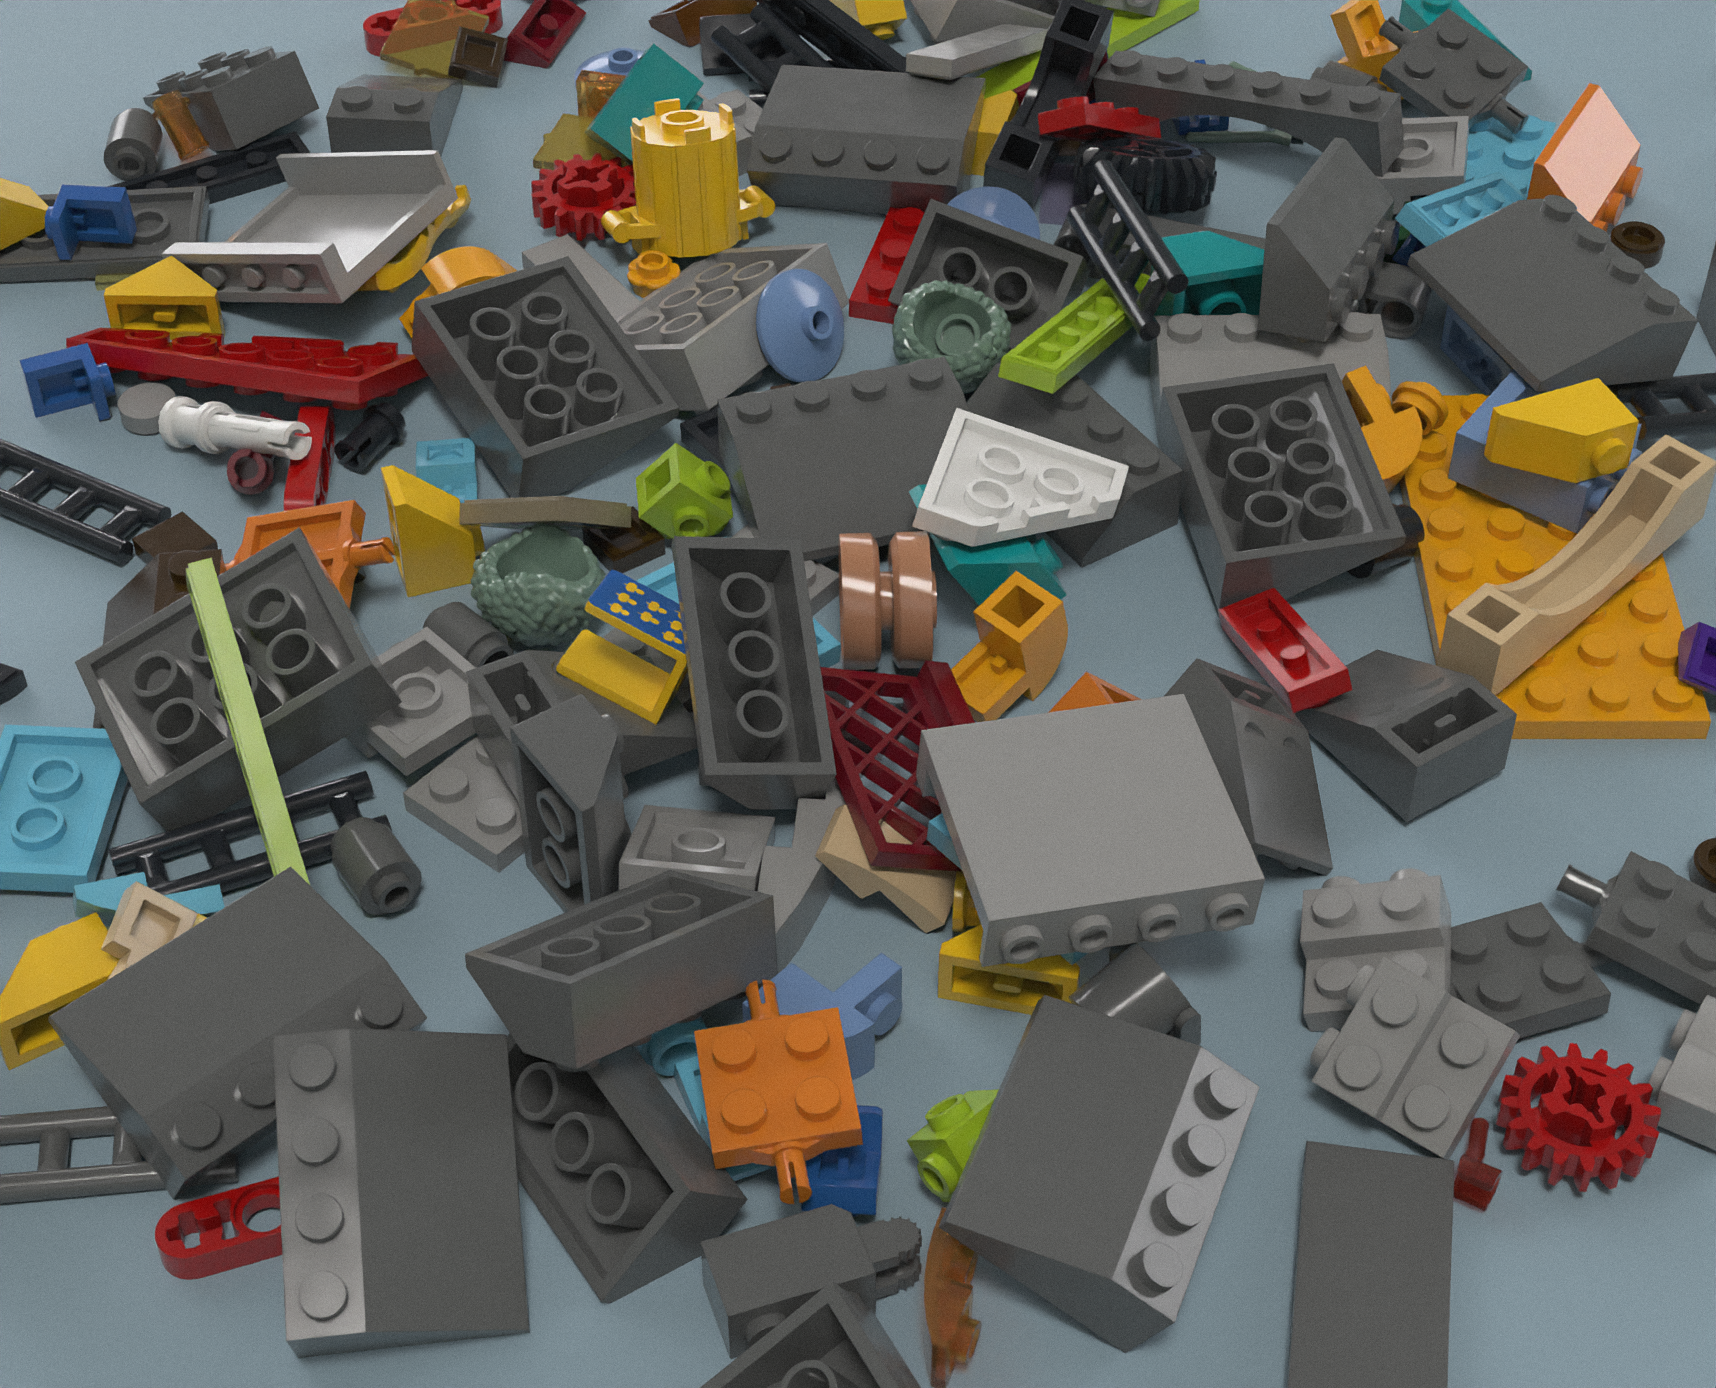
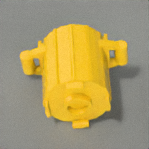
M679 98L654 102L655 115L644 117L640 121L637 118H631L632 126L630 127L636 206L619 211H607L601 218L603 228L616 242L626 243L632 239V247L638 254L649 250L664 252L667 256L678 258L708 256L732 248L742 238L743 240L749 239L748 220L759 216L766 218L773 214L775 202L758 186L752 185L746 189H739L736 128L734 126L732 110L724 103L719 104V113L681 110Z

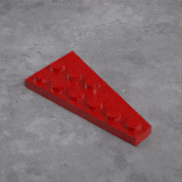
M101 327L66 339V348L88 343L96 365L106 362L110 373H119L125 370L138 371V378L149 381L166 380L172 377L185 378L186 385L195 388H209L220 384L234 386V392L241 395H260L269 391L283 393V400L296 403L311 402L318 398L332 400V406L340 410L366 408L369 400L376 397L397 395L398 388L428 376L414 354H398V343L393 342L359 345L344 351V342L341 340L254 335L251 338L252 343L242 342L224 345V334L202 333L199 336L178 337L170 342V333L167 331Z

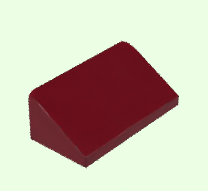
M534 0L507 37L508 43L504 61L547 69L587 12L570 0Z

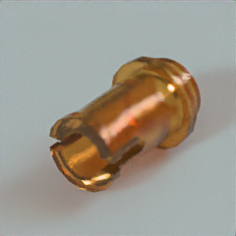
M174 90L160 96L151 103L155 110L152 117L156 121H161L179 154L178 157L184 161L202 153L210 147V144L205 140L188 108V105L191 103L190 99L182 97L179 90Z

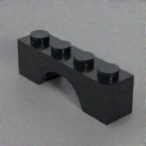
M1084 0L1061 1L1046 33L1039 61L1026 95L1014 118L1010 122L1005 121L985 163L983 187H999L1009 190L1024 199L1033 210L1065 139L1040 135L1038 113L1057 109V101L1061 99L1085 97L1109 46L1114 11Z

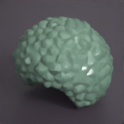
M935 280L931 283H923L920 287L903 295L902 302L894 317V325L892 326L894 339L892 348L899 365L913 363L921 359H934L945 356L963 394L975 391L993 367L1001 362L1002 357L1009 350L1011 324L1007 320L1004 308L994 303L993 299L986 297L982 291H975L972 287H965L959 283L953 284L947 280L942 282Z
M535 524L532 528H524L520 533H513L510 538L495 543L487 551L481 553L480 559L475 560L473 563L474 573L470 580L473 586L471 596L477 601V608L482 612V618L487 622L491 621L492 626L499 629L505 636H510L514 642H522L528 647L549 644L557 646L561 642H569L572 637H577L582 630L589 627L590 620H593L595 616L586 612L584 608L588 599L603 581L606 574L600 568L597 557L592 554V550L588 546L583 545L581 539L572 537L567 530L560 529L554 524Z

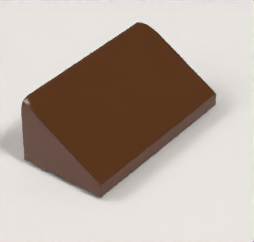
M682 0L651 16V19L648 21L651 28L681 45L693 47L700 43L699 20L701 17L750 14L752 9L758 4L755 0Z

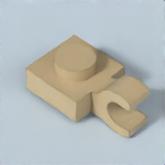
M137 881L124 890L101 947L102 951L119 959L107 980L191 929L198 913Z

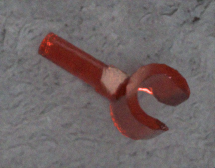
M1478 1117L1471 1121L1467 1151L1461 1156L1458 1164L1453 1197L1486 1211L1496 1193L1503 1171L1484 1163L1489 1122L1484 1118Z

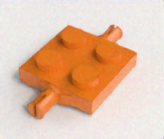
M355 500L247 517L242 544L234 559L230 563H226L225 567L226 571L300 527L350 609L354 581L358 570L363 566L392 563L394 561L392 556L395 555V550L391 539L388 537L361 542L366 512Z
M766 979L762 980L765 1003L762 1004L758 983L753 981L746 987L745 991L748 998L751 1020L739 1024L694 1031L715 1169L750 1163L776 1166L780 1200L786 1204H794L791 1178H795L799 1203H803L812 1195L806 1160H810L828 1150L863 1145L861 1124L839 1009L836 1007L793 1015H780L775 983Z

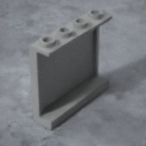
M438 150L280 154L276 159L289 187L225 242H175L161 255L163 259L172 255L217 289L219 301L343 303L456 201L458 197Z
M1184 694L921 730L916 778L923 797L937 796L983 927L979 956L982 967L1004 963L1023 964L1036 958L1073 952L1092 953L1105 947L1143 941L1162 942L1175 936L1213 930L1225 932L1240 926L1254 924L1265 877Z

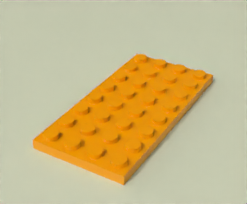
M1442 395L1448 408V417L1441 427L1432 429L1429 434L1422 436L1420 450L1399 482L1403 504L1410 506L1416 511L1424 527V541L1418 543L1414 559L1436 666L1438 665L1448 613L1485 583L1495 585L1512 583L1533 573L1551 560L1577 535L1572 531L1448 478L1456 432L1490 395ZM1662 553L1496 695L1517 714L1511 739H1706L1711 719L1703 691L1679 681L1678 642L1681 632L1685 629Z

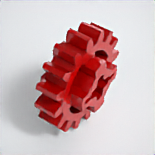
M595 153L591 160H583V157L579 154H574L573 159L567 162L557 159L554 160V171L541 168L539 170V180L531 182L534 218H540L543 229L555 226L556 236L558 237L568 233H576L577 241H582L587 234L594 233L599 240L605 239V234L608 233L601 224L603 214L610 210L619 211L636 206L633 164L622 167L621 158L617 156L611 160L606 159L602 161L601 153Z
M1577 1043L1569 1044L1565 1057H1558L1547 1045L1540 1047L1537 1063L1522 1056L1517 1060L1514 1075H1505L1498 1100L1500 1103L1495 1119L1496 1125L1506 1128L1503 1146L1506 1150L1523 1148L1525 1153L1521 1167L1528 1171L1540 1164L1549 1169L1547 1175L1548 1184L1553 1186L1562 1179L1563 1175L1574 1177L1575 1185L1580 1192H1587L1591 1177H1599L1601 1182L1609 1189L1616 1188L1621 1171L1635 1178L1640 1174L1644 1159L1652 1157L1660 1133L1657 1131V1126L1662 1113L1660 1107L1649 1104L1653 1092L1651 1084L1638 1083L1632 1085L1630 1080L1634 1066L1626 1063L1614 1069L1606 1065L1608 1060V1051L1599 1049L1593 1058L1589 1059L1582 1057ZM1542 1094L1538 1107L1531 1108L1532 1100ZM1624 1125L1625 1133L1618 1139H1615L1617 1127Z

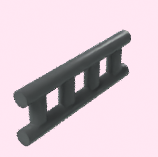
M108 1106L0 1116V1145L40 1141L37 1171L0 1174V1204L166 1189L154 1168L147 1161H142V1154ZM114 1135L112 1164L67 1168L70 1138ZM235 1154L192 1186L238 1182V1155Z

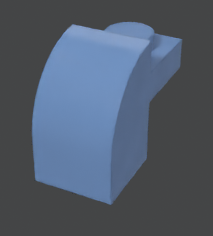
M881 952L834 992L793 963L789 964L770 980L776 985L780 1015H793L838 1007L852 1080L865 1075L875 1068V1034L882 1035L891 1029L898 1020L903 1007L902 967ZM762 986L759 989L761 1003L764 1004L765 998ZM746 999L742 1003L743 1023L751 1020L748 999Z

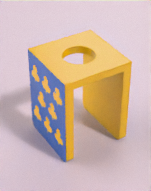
M611 570L588 599L584 608L585 611L677 660L671 674L589 630H582L560 659L556 671L656 725L679 691L688 673L680 606L677 602L616 570Z

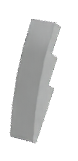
M836 778L833 779L828 787L825 800L799 798L792 848L764 846L757 892L773 895L778 973L786 968L803 945L829 899L837 878L832 871L815 857L835 809L846 804ZM762 983L758 985V989L763 986Z

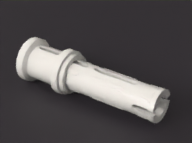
M184 396L173 397L166 402L160 411L158 420L161 437L169 446L184 449L196 445L201 451L211 454L223 453L229 448L238 450L251 449V452L299 460L307 455L312 443V437L298 436L293 433L306 434L310 432L309 427L305 423L237 414L227 404L211 401L199 405L194 399Z

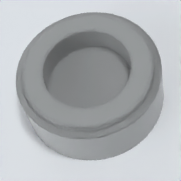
M152 382L138 384L127 389L118 399V409L123 426L133 433L142 435L160 433L158 424L160 411L166 402L176 397L174 391L167 385Z

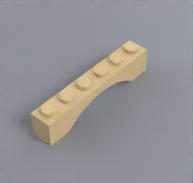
M1664 435L1630 464L1614 490L1594 516L1551 560L1533 573L1515 582L1501 585L1485 583L1447 614L1437 666L1472 675L1496 696L1704 517L1716 472V461L1678 440Z

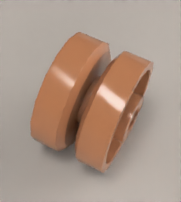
M896 532L889 542L888 571L880 572L878 543L871 533L839 534V606L842 668L846 670L875 669L881 660V630H890L892 660L899 669L922 668L925 660L932 661L933 628L937 626L935 571H931L928 532Z

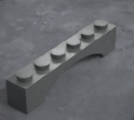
M1133 50L1115 51L1093 78L1096 103L1113 102L1115 109L1137 107L1139 108V114L1159 118L1160 122L1171 118L1193 115L1234 117L1257 122L1286 132L1308 143L1322 153L1335 137L1346 139L1372 173L1379 177L1384 176L1404 149L1401 93L1381 91L1372 86L1354 87L1329 83L1324 79L1308 80L1282 76L1273 71L1255 72L1235 69L1226 64L1209 65L1189 62L1180 57L1162 58L1142 55Z

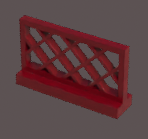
M925 660L917 677L820 667L837 774L835 778L870 865L962 871L927 840L928 827H925L897 808L901 802H904L930 820L942 813L938 800L932 796L923 797L920 788L917 787L916 772L919 755L897 740L904 736L920 747L921 730L975 723L947 662ZM825 691L837 692L852 702L853 705L848 709L828 696ZM879 696L902 698L904 701L901 706L903 712ZM866 711L892 728V730L886 734L859 715ZM844 730L873 748V750L866 754L845 740L842 732ZM885 756L912 775L906 780L878 760ZM863 776L893 796L886 801L863 786L861 778ZM883 821L913 844L886 842L880 825Z

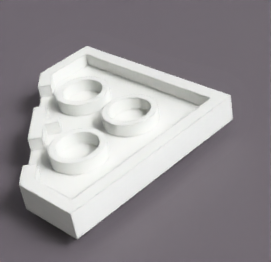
M956 408L918 506L912 527L930 532L942 540L957 541L973 547L1111 519L1117 508L1129 466Z

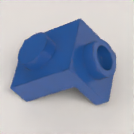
M62 184L54 205L49 206L45 214V232L49 239H53L59 260H72L79 241L132 244L137 231L125 187Z
M88 343L19 360L30 404L36 418L88 404L93 405L99 421L110 418L106 398L116 395L113 380L106 362L96 365Z
M857 1105L863 1145L828 1150L810 1160H806L812 1195L808 1200L801 1203V1211H809L832 1204L851 1212L852 1217H856L859 1214L876 1215L881 1176L883 1110L880 1107Z

